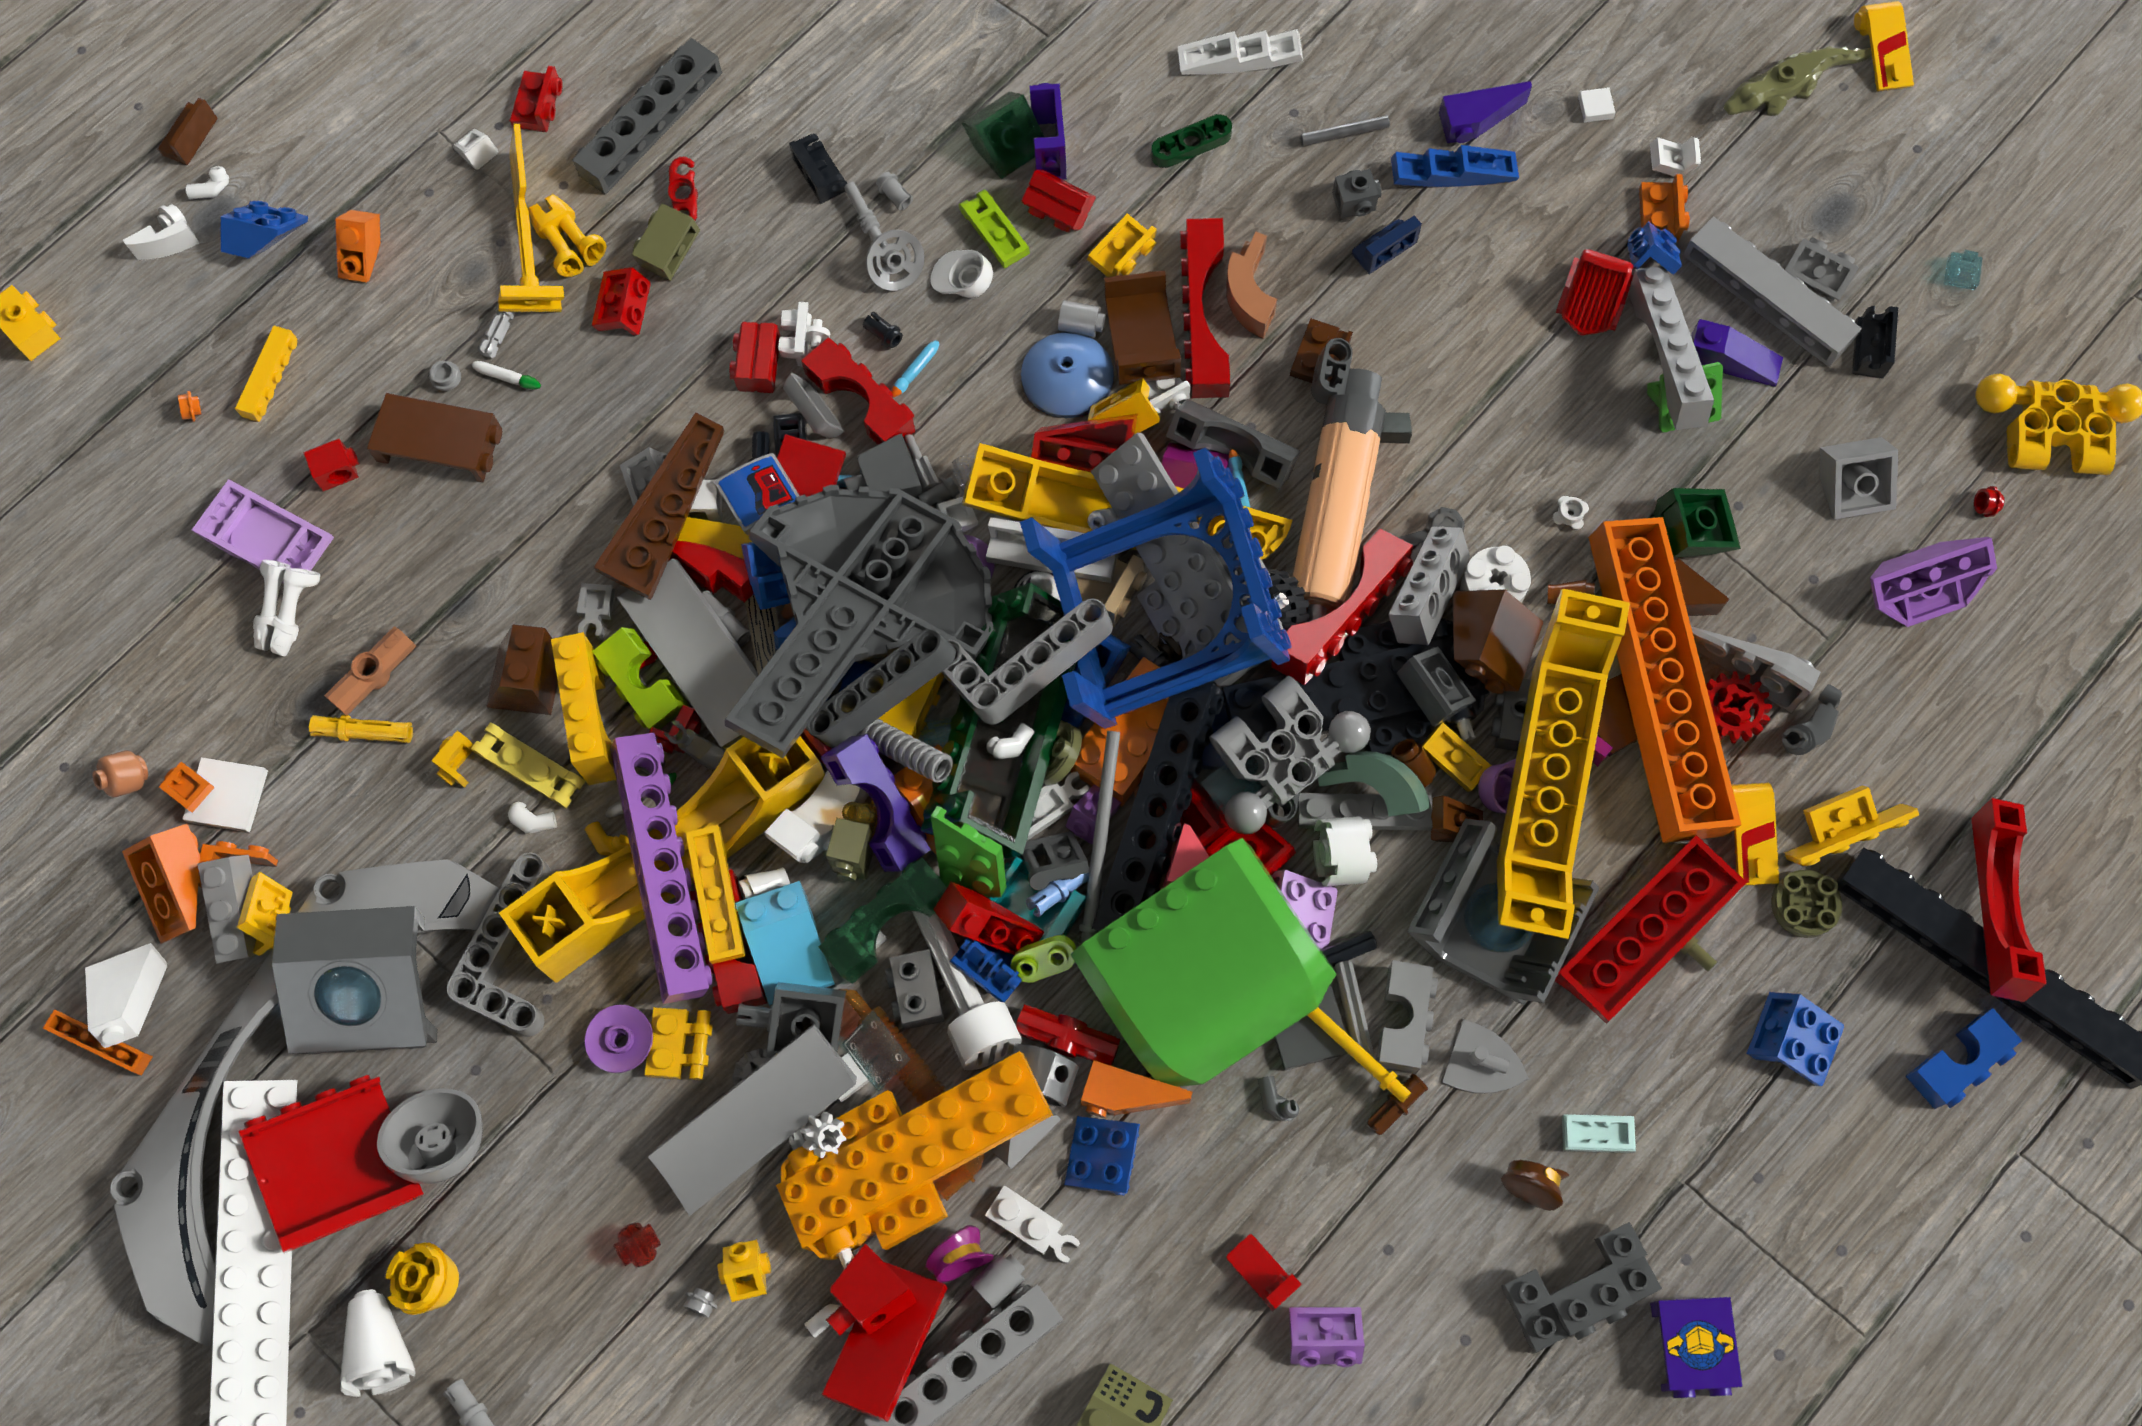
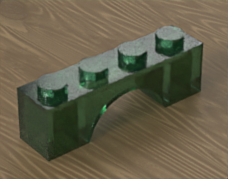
M920 858L918 861H913L903 869L902 875L893 883H888L881 887L871 902L857 908L851 914V919L842 927L830 931L826 935L825 941L818 947L841 977L853 984L878 963L876 940L883 925L893 916L903 912H919L931 917L935 913L933 909L948 885L925 859Z

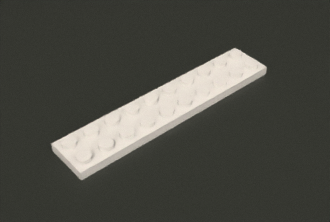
M297 1080L223 1081L209 1426H286L292 1251L283 1253L238 1131L246 1129L244 1123L263 1115L269 1120L281 1115L279 1111L281 1108L296 1103Z

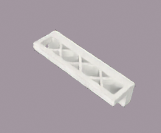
M990 517L988 528L991 537L986 553L987 562L1052 573L1048 567L1028 553L1020 522ZM1043 526L1061 542L1085 534ZM1118 554L1074 570L1075 576L1112 583Z

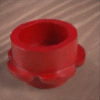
M1995 486L1978 490L1974 498L1975 511L1979 514H1984V517H1994L2004 506V496Z

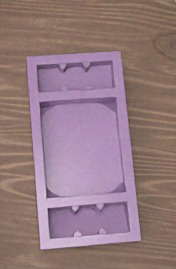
M229 479L192 529L195 534L217 548L247 562L259 570L262 560H274L291 565L290 568L312 570L334 538L324 530Z

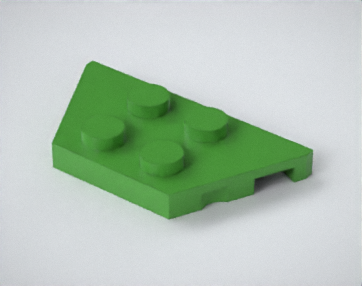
M936 806L931 815L942 894H944L949 884L953 882L976 891L985 897L1001 898L1007 888L1002 846L989 837L981 835L967 823H964L959 828L944 818L947 812L945 809Z

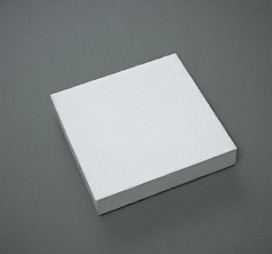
M201 757L197 774L215 788L193 813L185 809L182 820L187 823L250 833L268 770L264 767Z

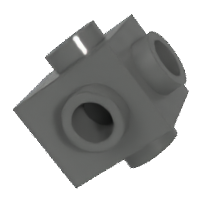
M1371 169L1362 171L1352 170L1344 175L1336 176L1332 191L1340 218L1354 215L1365 216L1375 211L1378 198H1381L1382 194L1378 179L1374 180Z

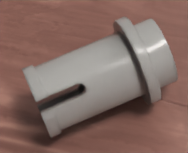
M885 172L877 179L878 191L881 194L885 193L897 206L898 210H904L912 203L913 196L898 182L896 174Z

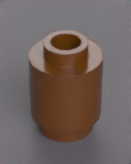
M1406 739L1396 744L1391 752L1393 758L1410 768L1419 778L1424 788L1430 785L1436 775V769L1422 745L1416 743L1413 739Z

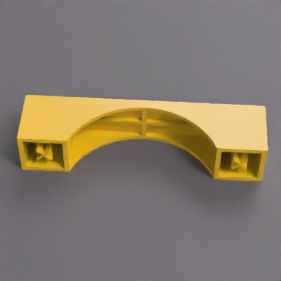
M799 736L784 758L777 756L746 737L741 738L725 750L720 763L712 775L677 810L678 822L674 826L677 837L681 836L683 840L684 856L681 859L683 868H688L690 872L691 885L693 884L694 876L685 832L719 825L727 859L766 831L786 808L790 811L795 810L807 801L817 789L825 773L820 761L801 736ZM657 829L648 832L649 836L653 839L659 840L663 838L662 833ZM630 845L589 865L567 871H556L499 912L536 967L555 983L562 980L645 919ZM662 860L654 861V865L658 870L663 872L670 870L666 862ZM669 892L661 893V897L666 903L675 897Z

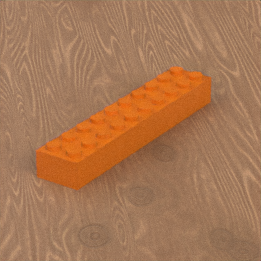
M1663 517L1603 521L1588 538L1602 596L1630 602L1625 634L1621 638L1616 653L1662 842L1692 840L1696 835L1700 839L1724 837L1742 824Z

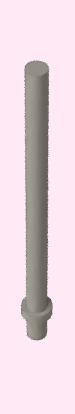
M1107 731L1084 919L1083 924H1079V931H1082L1080 945L1099 932L1092 929L1099 908L1120 732Z

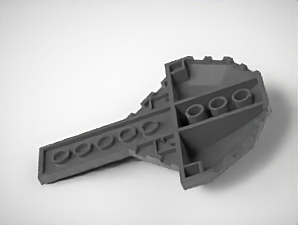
M829 485L823 487L822 492L808 497L805 494L795 497L794 502L781 507L777 504L770 506L750 530L749 539L773 562L781 567L796 627L727 715L725 726L777 756L784 758L854 662L889 656L925 629H934L946 640H955L975 661L993 631L992 614L988 613V609L992 606L991 572L987 566L984 567L976 555L977 550L972 543L969 544L962 533L960 523L898 488H889V492L869 491V487L859 486V490L839 489V485ZM986 624V630H981L982 626Z

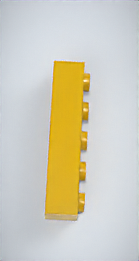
M273 325L235 407V410L241 417L260 422L262 416L265 415L267 405L274 396L277 383L281 381L282 372L289 363L292 351L297 346L298 339L291 330Z

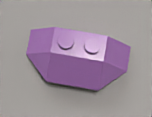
M1982 537L1939 542L1882 562L1870 577L1876 609L1902 625L1909 627L1966 607L1982 588L1988 576H1992L1997 570L1992 538Z

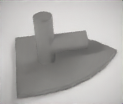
M1462 1020L1442 1080L1443 1084L1472 1093H1495L1511 1089L1529 1079L1521 1060L1508 1043L1495 1032L1471 1021Z

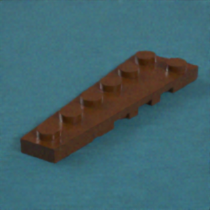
M695 412L595 564L594 569L596 572L648 600L652 599L724 434L722 425Z

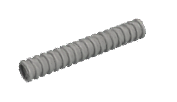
M880 719L875 720L856 734H867L876 743L879 753L936 783L945 780L951 772L953 765L951 756L917 738H913L911 735L898 730Z

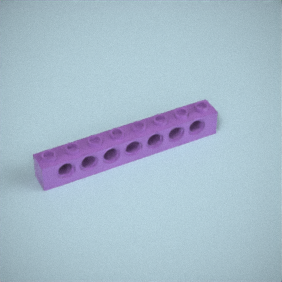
M655 733L617 737L612 743L610 752L662 1002L666 1004L703 997L708 991L709 985H712V974L709 965H704L702 953L705 952V942L703 934L701 932L697 933L695 920H698V909L695 900L690 901L688 888H691V876L688 868H683L681 859L684 856V844L681 836L677 837L674 825H677L678 818L675 806L669 803L668 794L671 792L670 779L668 774H663L661 763L664 762L663 747L661 743L656 742ZM644 767L650 775L640 776L635 772L634 768ZM641 798H651L656 803V807L648 808L644 806ZM657 829L662 833L663 838L659 840L653 839L649 836L647 830ZM662 860L666 862L670 870L666 872L658 870L654 865V861ZM669 892L673 894L677 902L674 904L666 903L662 899L661 893ZM676 924L680 926L683 930V935H672L668 930V925ZM675 957H685L690 963V968H679L675 963Z

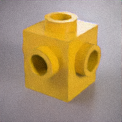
M758 1240L738 1242L731 1246L723 1247V1262L717 1265L721 1284H726L731 1302L767 1294L766 1274L771 1273V1265L768 1253H761Z

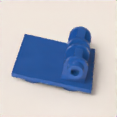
M970 938L966 939L959 951L950 960L953 965L1000 1002L1005 1003L1022 981L1017 976L1019 972L1011 969L1013 954ZM1029 964L1022 965L1026 970L1030 971L1032 969Z
M1077 1116L1064 1185L1109 1191L1115 1195L1125 1196L1130 1188L1129 1182L1134 1166L1133 1160L1135 1158L1137 1138H1139L1140 1124Z

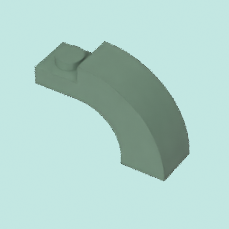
M1364 751L1345 755L1346 761L1336 762L1334 766L1318 777L1319 787L1346 782H1362L1372 786L1384 799L1389 817L1418 813L1431 808L1427 792L1414 772L1399 760L1383 753Z

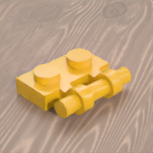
M653 1007L651 1021L653 1043L646 1060L645 1076L681 1080L682 1067L691 1066L689 1079L703 1080L704 1067H708L709 1056L706 1055L708 1037L712 1036L713 1025L710 1024L711 1011L698 1010L696 1023L692 1024L688 1023L689 1011L686 1009ZM686 1036H694L693 1052L691 1054H684Z

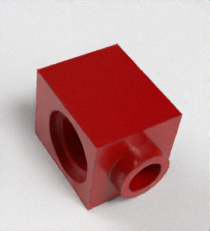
M340 438L303 452L311 475L323 492L359 478L355 468L356 465H359L357 455L352 447L346 448Z

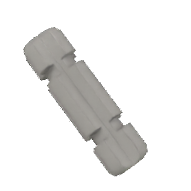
M497 307L496 312L498 314L493 315L484 334L486 339H482L478 347V351L482 356L488 358L495 357L499 349L497 345L502 343L511 324L508 321L513 320L516 312H499Z

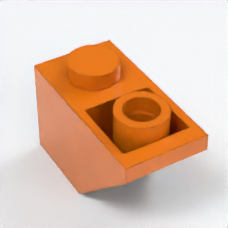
M349 210L335 218L338 278L368 282L381 244L380 214Z

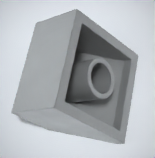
M1882 437L1820 447V480L1833 519L1896 509L1898 449Z

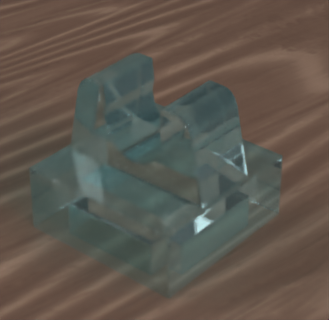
M1965 250L1962 253L1951 252L1947 258L1944 284L1975 290L1980 283L1983 257H1978V252Z

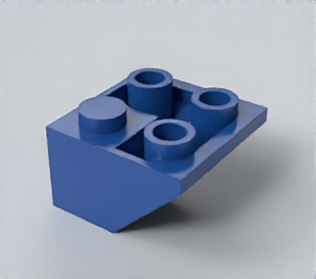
M250 201L248 205L234 208L232 212L221 216V252L251 258L266 251L307 223L308 216L296 213V210L293 208L281 207L277 209L269 207L268 203L264 201Z

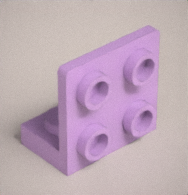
M1287 870L1275 871L1271 877L1320 950L1329 947L1337 889L1332 886L1324 887L1321 882Z

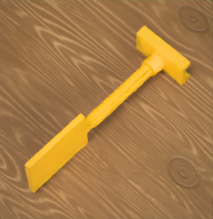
M513 124L509 157L522 277L520 278V286L500 285L498 296L499 312H561V300H564L563 286H539L538 278L535 276L529 211L525 203L526 178L520 124Z

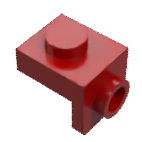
M682 705L675 720L679 721L685 729H690L699 734L701 729L700 717L695 709ZM673 724L668 734L671 736L678 734L679 728ZM651 727L649 733H655L656 742L662 744L663 751L672 753L673 750H676L683 754L685 753L677 744L669 741L664 735V731Z

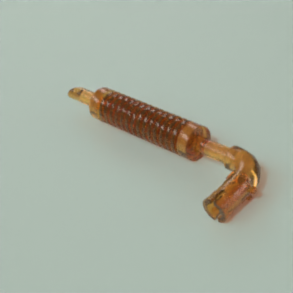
M838 989L846 990L845 999L861 1017L856 1026L859 1028L863 1025L860 1029L862 1034H865L866 1039H870V1044H874V1049L878 1050V1054L882 1055V1059L887 1060L886 1064L888 1066L891 1065L890 1069L895 1071L894 1074L899 1076V1080L904 1081L903 1085L905 1087L909 1086L907 1090L912 1092L913 1097H917L916 1101L918 1103L921 1102L920 1105L945 1092L946 1087L944 1085L941 1086L942 1082L940 1080L936 1081L938 1077L936 1075L932 1076L933 1071L931 1069L928 1070L929 1066L927 1064L923 1065L925 1061L920 1059L921 1056L919 1054H915L916 1050L912 1048L910 1043H907L908 1040L906 1038H903L902 1032L898 1033L899 1029L895 1027L893 1022H890L891 1019L889 1017H886L887 1014L881 1006L872 1010L857 991ZM896 1054H900V1055L897 1056V1058H898V1060H901V1061H897V1060H896V1057H895ZM984 1154L945 1174L937 1182L933 1183L946 1201L969 1181L973 1183L976 1181L974 1177L982 1167Z

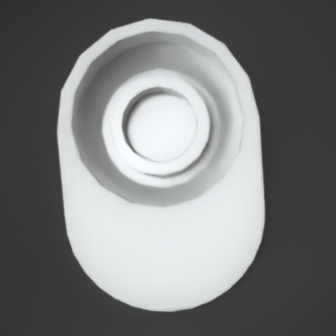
M956 250L946 253L937 261L933 267L930 281L932 287L938 293L958 294L967 298H976L982 295L990 286L993 278V269L991 263L978 251Z

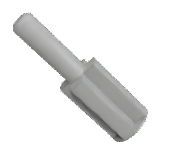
M907 434L904 440L914 459L912 462L923 492H926L940 482L928 457L922 456L913 435Z

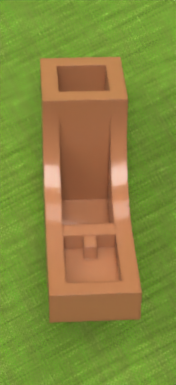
M1255 232L1251 242L1246 241L1240 255L1234 252L1231 254L1227 272L1226 295L1230 309L1241 325L1249 332L1264 339L1276 312L1277 299L1264 293L1257 286L1253 277L1265 253L1267 240L1266 235Z

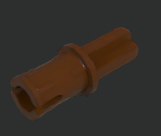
M1411 1074L1410 1078L1403 1084L1411 1092L1403 1103L1389 1093L1386 1096L1388 1100L1367 1120L1369 1127L1376 1134L1382 1135L1402 1114L1406 1116L1409 1113L1407 1109L1428 1090L1426 1084L1418 1076Z

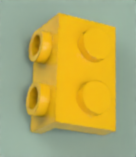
M1127 213L1089 253L1087 260L1107 277L1129 275L1137 265L1136 259L1141 254L1147 256L1156 245L1154 238L1157 229L1151 226L1147 230Z

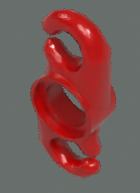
M685 156L678 157L669 166L668 194L671 198L673 209L688 211L689 216L696 221L698 191L694 184L695 172L689 170L685 175L677 173V169L681 164H686L689 168H693L695 163L691 158ZM681 186H688L691 189L690 195L685 199H677L675 196L677 189Z

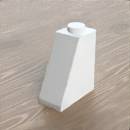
M151 943L85 967L88 1030L104 1048L137 1037L140 1033L167 969V962Z

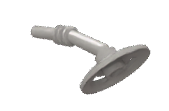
M855 182L847 183L844 189L858 214L857 220L860 222L863 232L868 234L873 241L866 255V269L869 277L876 285L885 290L897 291L910 286L919 277L923 269L924 251L921 243L914 235L904 230H889L881 233L879 230L880 224L873 210L868 209ZM898 237L896 243L888 244L886 239ZM907 243H910L914 250V262H911V254L906 246ZM901 249L904 251L905 259L903 254L899 252ZM873 256H875V263L878 270L880 271L879 276L876 274L873 267ZM880 258L885 264L884 268L881 265ZM903 269L908 272L906 276L899 280L889 281L890 274H896Z

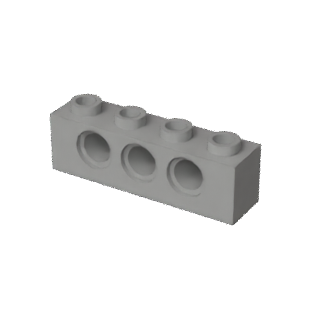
M1431 527L1388 614L1398 643L1429 645L1470 558L1462 528Z

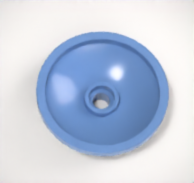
M1055 333L1041 339L1028 351L1021 368L1022 387L1029 401L1040 411L1059 418H1075L1088 414L1092 405L1108 397L1113 385V364L1107 351L1091 337L1074 333ZM1065 362H1069L1072 364V366L1065 368L1062 366V364Z

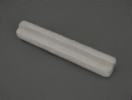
M1351 961L1339 962L1335 964L1334 970L1337 974L1336 979L1349 1035L1374 1057L1353 963Z

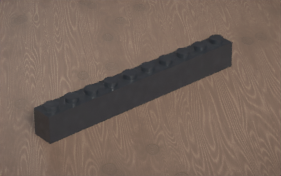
M1863 847L1853 855L1836 880L1838 891L1991 994L1984 929L1974 922L1973 916L1964 910L1955 909L1946 903L1944 897L1938 892L1925 889L1916 883L1915 878L1910 873L1901 869L1897 870L1888 864L1880 853ZM2045 969L2046 985L2025 1002L1994 996L2128 1088L2133 1089L2142 1085V1031H2137L2126 1024V1020L2120 1014L2106 1010L2095 1003V999L2087 992L2076 990L2065 983V979L2059 973Z

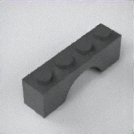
M1189 399L1176 408L1166 437L1192 449L1207 448L1227 455L1233 449L1239 454L1242 463L1249 469L1252 477L1278 489L1290 478L1300 454V450Z

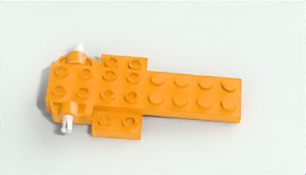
M1018 1051L902 1115L893 1093L886 1090L837 1117L836 1119L844 1122L840 1130L842 1135L846 1137V1140L842 1141L841 1145L837 1148V1154L826 1151L824 1158H820L814 1155V1150L809 1151L803 1148L802 1145L805 1141L799 1129L788 1138L793 1151L788 1154V1158L781 1165V1182L776 1187L802 1249L813 1251L819 1258L825 1260L839 1258L843 1269H845L854 1258L852 1252L869 1237L876 1234L882 1249L888 1250L947 1218L946 1210L932 1181L1053 1116L1024 1054Z

